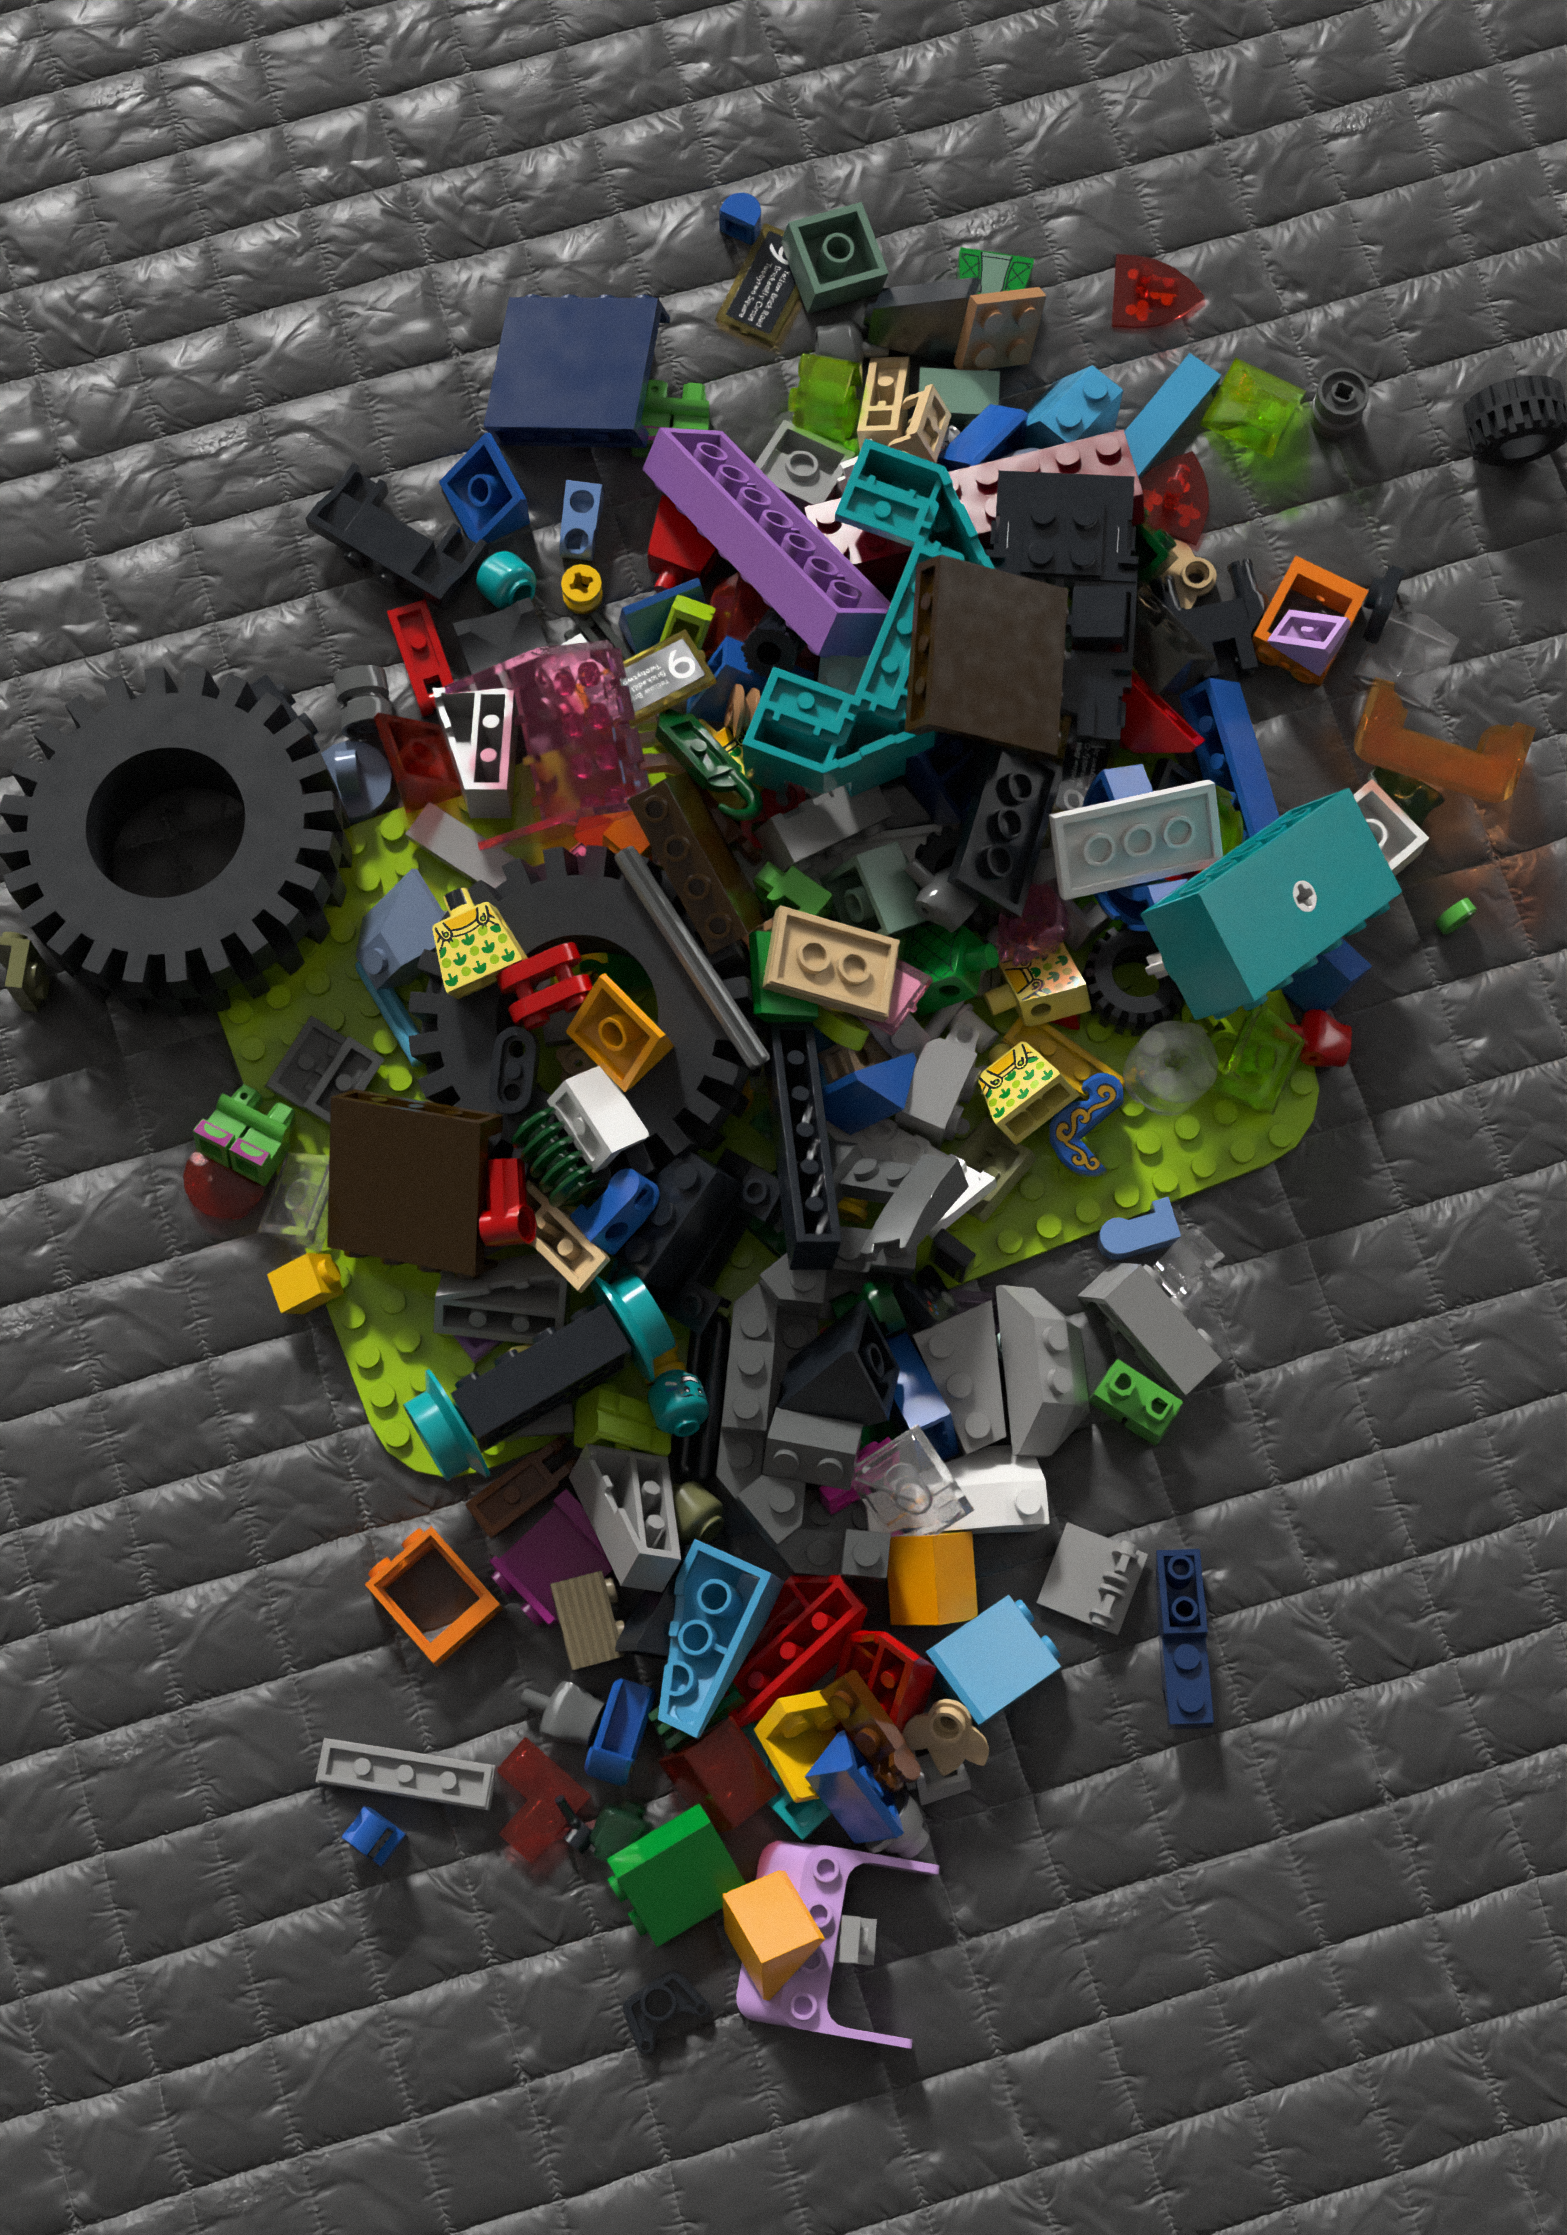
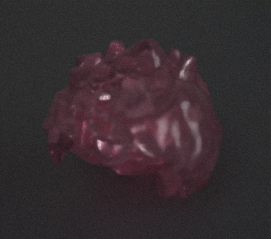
M1031 884L1022 917L1010 920L1002 914L999 915V922L997 924L999 936L996 942L1001 945L998 952L1001 963L1012 960V965L1015 967L1020 963L1027 966L1038 956L1044 959L1049 953H1056L1060 943L1065 938V934L1068 932L1070 916L1062 899L1053 888L1047 884Z

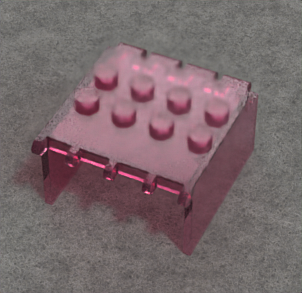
M609 640L539 647L444 686L446 694L500 688L514 690L519 716L514 717L513 720L515 726H522L528 753L527 757L522 758L524 767H531L537 797L531 798L532 807H539L542 821L478 842L479 851L540 842V844L548 843L634 815L626 800L649 788L650 783L647 770H639L638 764L645 762L638 728H630L629 722L636 720L629 686H621L620 680L627 678L621 648H613Z

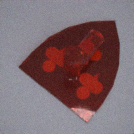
M1116 254L1111 327L1151 328L1166 324L1187 314L1205 298L1188 277L1170 265L1152 258Z
M1191 451L1172 457L1156 466L1140 481L1144 495V506L1151 514L1146 521L1154 530L1162 528L1172 537L1197 545L1209 510V490L1204 471L1194 452Z

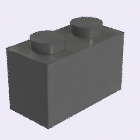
M776 1408L767 1437L762 1474L850 1491L858 1461L863 1424Z

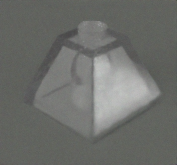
M918 1424L856 1465L852 1486L884 1533H891V1537L938 1535L974 1511L963 1491Z

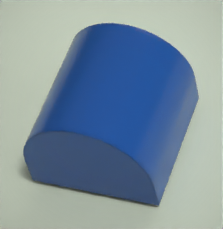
M735 193L726 198L719 210L720 231L751 246H755L761 234V207L758 200L748 193Z

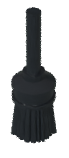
M770 607L759 621L756 629L744 640L745 643L741 646V651L744 653V661L747 663L746 668L754 670L759 676H766V679H768L773 667L787 672L793 670L798 655L804 650L807 643L795 631L789 629L785 624V620L774 608Z

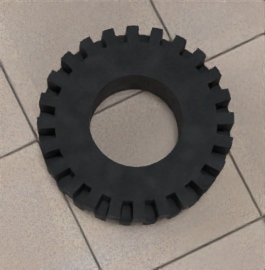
M188 666L184 686L181 688H177L165 667L144 669L146 693L135 696L120 675L103 682L111 706L95 713L83 695H78L65 705L76 728L65 735L46 721L34 735L46 759L39 763L20 755L15 763L12 774L25 795L3 794L0 814L13 832L0 835V856L11 870V873L3 875L10 895L22 909V912H20L21 916L65 972L71 977L77 975L88 990L96 996L107 1000L113 991L127 1009L145 1014L150 1000L153 999L156 1000L168 1016H188L189 999L199 997L211 1013L224 1011L231 1008L227 989L241 983L253 999L264 995L271 990L262 973L264 970L277 962L291 976L305 963L297 943L306 936L321 945L328 935L331 927L323 912V907L325 904L342 907L347 889L338 868H351L352 848L343 830L350 828L349 818L337 792V786L310 733L298 718L284 727L289 722L290 717L282 702L272 694L266 692L251 709L256 696L247 680L229 674L224 686L219 690L207 668ZM199 787L223 792L244 805L245 826L238 850L227 867L203 887L180 896L150 898L130 893L113 883L111 860L119 832L130 816L152 798L175 789Z
M587 845L586 856L576 857L564 847H554L543 850L545 863L533 867L521 858L501 866L507 880L496 888L482 880L476 882L468 889L472 902L475 906L483 902H489L496 907L528 958L555 946L574 942L580 956L590 953H614L640 962L647 972L656 993L658 1004L657 1026L674 1045L630 1090L626 1092L622 1090L649 1132V1136L645 1141L621 1151L604 1169L595 1173L591 1171L585 1178L587 1182L601 1179L599 1184L584 1196L597 1200L607 1190L609 1181L614 1174L622 1169H633L651 1180L687 1149L694 1153H697L700 1149L713 1153L726 1139L718 1130L725 1123L728 1116L732 1114L741 1118L750 1100L742 1093L748 1076L759 1078L762 1066L752 1070L746 1065L615 862L616 854L608 847ZM640 855L755 1034L766 1035V1022L754 1015L751 965L747 962L744 952L747 950L741 939L710 955L666 872L661 870L649 858ZM448 911L446 912V914L442 917V919H441L440 921L445 920V919H447V918L450 917ZM424 949L417 968L430 977L426 993L411 992L408 1012L422 1021V1034L409 1036L411 1056L425 1064L428 1075L418 1079L421 1090L426 1099L437 1104L503 1115L502 1132L488 1137V1160L521 1158V1153L524 1149L514 1148L511 1144V1139L524 1121L541 1110L550 1107L547 1100L551 1095L537 1082L533 1104L527 1111L518 1115H510L498 1111L489 1099L494 1042L503 1030L509 1027L522 1028V1026L514 1025L508 1010L509 1006L518 1001L516 993L502 994L496 982L460 999L454 998L445 990L438 954ZM538 984L532 986L533 990L536 989ZM522 1042L517 1043L513 1048V1054L516 1058L524 1055ZM511 1085L506 1091L507 1098L510 1101L517 1100L520 1096V1088L517 1085ZM554 1113L548 1121L550 1124L559 1122V1119ZM564 1128L558 1134L559 1138L569 1136ZM572 1143L568 1147L567 1151L571 1153L578 1151V1149L575 1146V1144ZM583 1157L576 1163L578 1168L588 1165ZM525 1163L526 1182L529 1179L539 1185L542 1178H534L530 1174V1168L533 1163Z

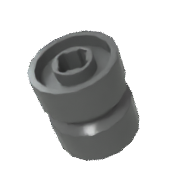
M1348 368L1333 369L1323 376L1317 387L1316 396L1313 399L1309 414L1311 426L1317 434L1331 440L1346 439L1354 434L1369 400L1370 390L1364 377L1353 369Z
M360 665L338 672L334 677L337 701L344 706L338 710L342 734L353 739H369L392 731L394 720L391 703L386 700L389 696V688L385 669L374 665Z

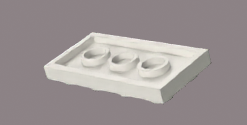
M1210 780L1049 814L1059 896L1064 900L1206 869L1223 857L1215 783Z

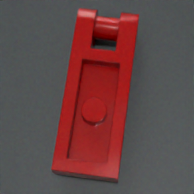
M426 599L387 611L422 717L434 714L433 710L436 709L433 693H427L425 685L440 681L442 688H456Z

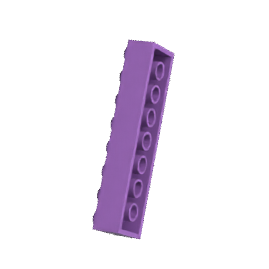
M659 427L642 469L654 481L655 487L665 493L676 505V509L683 515H686L697 527L698 533L706 537L719 550V555L729 561L741 573V578L758 591L763 597L764 603L775 609L785 620L786 626L795 631L808 644V649L812 653L823 658L831 656H851L855 658L870 656L891 604L883 594L723 431Z

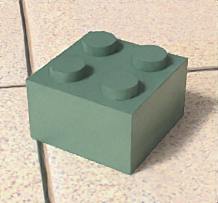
M862 202L788 222L781 245L807 314L881 292L889 272Z
M898 841L857 854L819 878L822 887L833 894L832 908L837 922L896 939V937H900L927 921L914 908V902L919 891L915 881L904 871V868L909 864V860L902 852Z

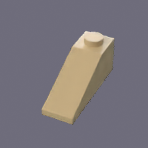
M910 357L870 358L857 428L860 450L865 438L888 446L894 439L906 436L908 409L902 410L901 406L904 399L909 396Z
M527 1179V1205L533 1209L537 1221V1233L531 1244L577 1291L582 1293L611 1259L600 1247L587 1239L571 1219L570 1215L572 1213L564 1206L553 1207L549 1204L550 1192L544 1193L539 1188V1185Z

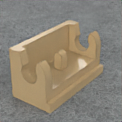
M930 384L925 387L924 391L904 399L901 406L902 410L910 409L912 406L916 407L912 418L908 420L906 436L894 439L889 443L888 447L902 450V452L936 463L949 425L951 413L934 385Z

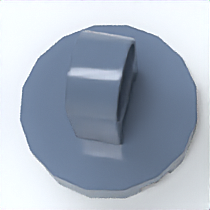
M345 741L334 744L321 753L337 786V792L346 809L349 823H358L373 818L377 815L376 811L383 807L385 802L388 803L392 795L393 778L388 761L378 749L365 742Z

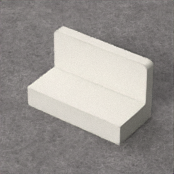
M600 1066L566 1079L547 1100L550 1107H555V1115L559 1121H564V1129L568 1135L574 1137L573 1143L577 1149L583 1151L584 1155L582 1157L586 1163L592 1165L593 1173L607 1167L621 1151L645 1141L649 1136V1132L620 1087Z

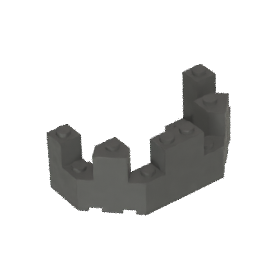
M840 1226L842 1242L833 1270H789L786 1253L759 1275V1281L755 1286L734 1302L715 1482L731 1499L792 1576L840 1575L848 1583L879 1586L887 1579L891 1533L867 1531L865 1498L857 1500L831 1515L820 1502L819 1491L805 1489L806 1482L762 1474L766 1442L773 1419V1408L778 1400L780 1383L784 1379L788 1361L817 1337L818 1320L831 1322L837 1320L829 1300L850 1290L859 1294L862 1292L864 1284L884 1275L893 1290V1286L903 1278L910 1280L915 1271L917 1246L909 1256H903L900 1244L896 1242L889 1243L878 1253L877 1261L866 1262L863 1261L860 1251L871 1229ZM896 1298L905 1319L906 1308Z

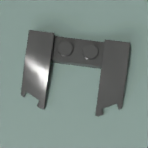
M828 1139L836 1203L838 1204L844 1197L886 1204L860 1251L863 1261H877L878 1253L884 1246L895 1242L900 1244L902 1255L909 1256L969 1187L959 1159L924 1154L915 1165L866 1158L862 1156L857 1143ZM781 1205L775 1215L779 1220L773 1226L776 1233L784 1230Z

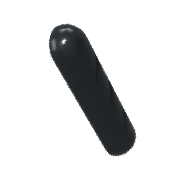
M718 1311L708 1328L715 1331L712 1339L700 1336L690 1329L686 1370L687 1373L696 1375L701 1381L709 1404V1415L700 1425L697 1432L689 1436L679 1437L676 1471L684 1483L696 1481L704 1485L712 1479L717 1468L731 1327L728 1319Z

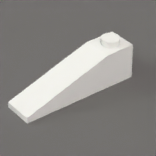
M1012 1445L985 1447L864 1495L867 1531L891 1533V1536L972 1531V1534L1032 1532L1049 1524L1046 1480L1036 1457L1013 1456Z

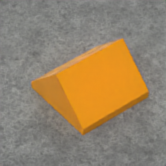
M605 973L599 976L565 1031L624 1092L630 1090L674 1047L666 1034Z
M972 1531L890 1537L887 1569L890 1625H943L972 1620L978 1616Z
M782 1870L722 1894L724 1931L763 2000L767 2001L772 1999L825 1940L787 1873Z

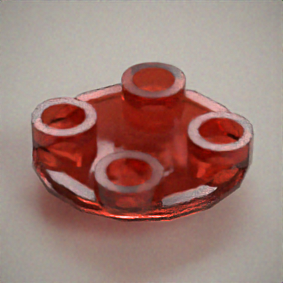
M197 1149L187 1160L183 1174L185 1192L193 1206L206 1215L222 1219H240L244 1217L263 1196L266 1187L234 1171L232 1165L228 1168L197 1152Z

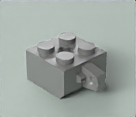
M956 1022L945 1040L938 1038L925 1044L913 1072L904 1110L895 1115V1123H897L898 1128L912 1136L917 1134L930 1141L931 1146L939 1151L945 1139L953 1141L964 1110L960 1103L962 1101L969 1104L981 1069L975 1067L978 1054L975 1053V1048L980 1031L963 1023Z

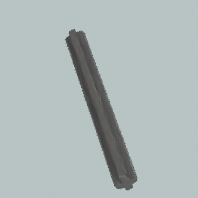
M633 846L624 848L615 855V862L746 1065L752 1070L761 1067L770 1059L768 1052L638 851Z

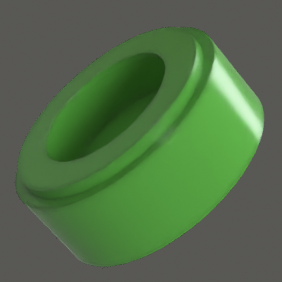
M1468 897L1464 898L1446 910L1434 923L1443 935H1448L1468 922L1476 914L1477 908Z

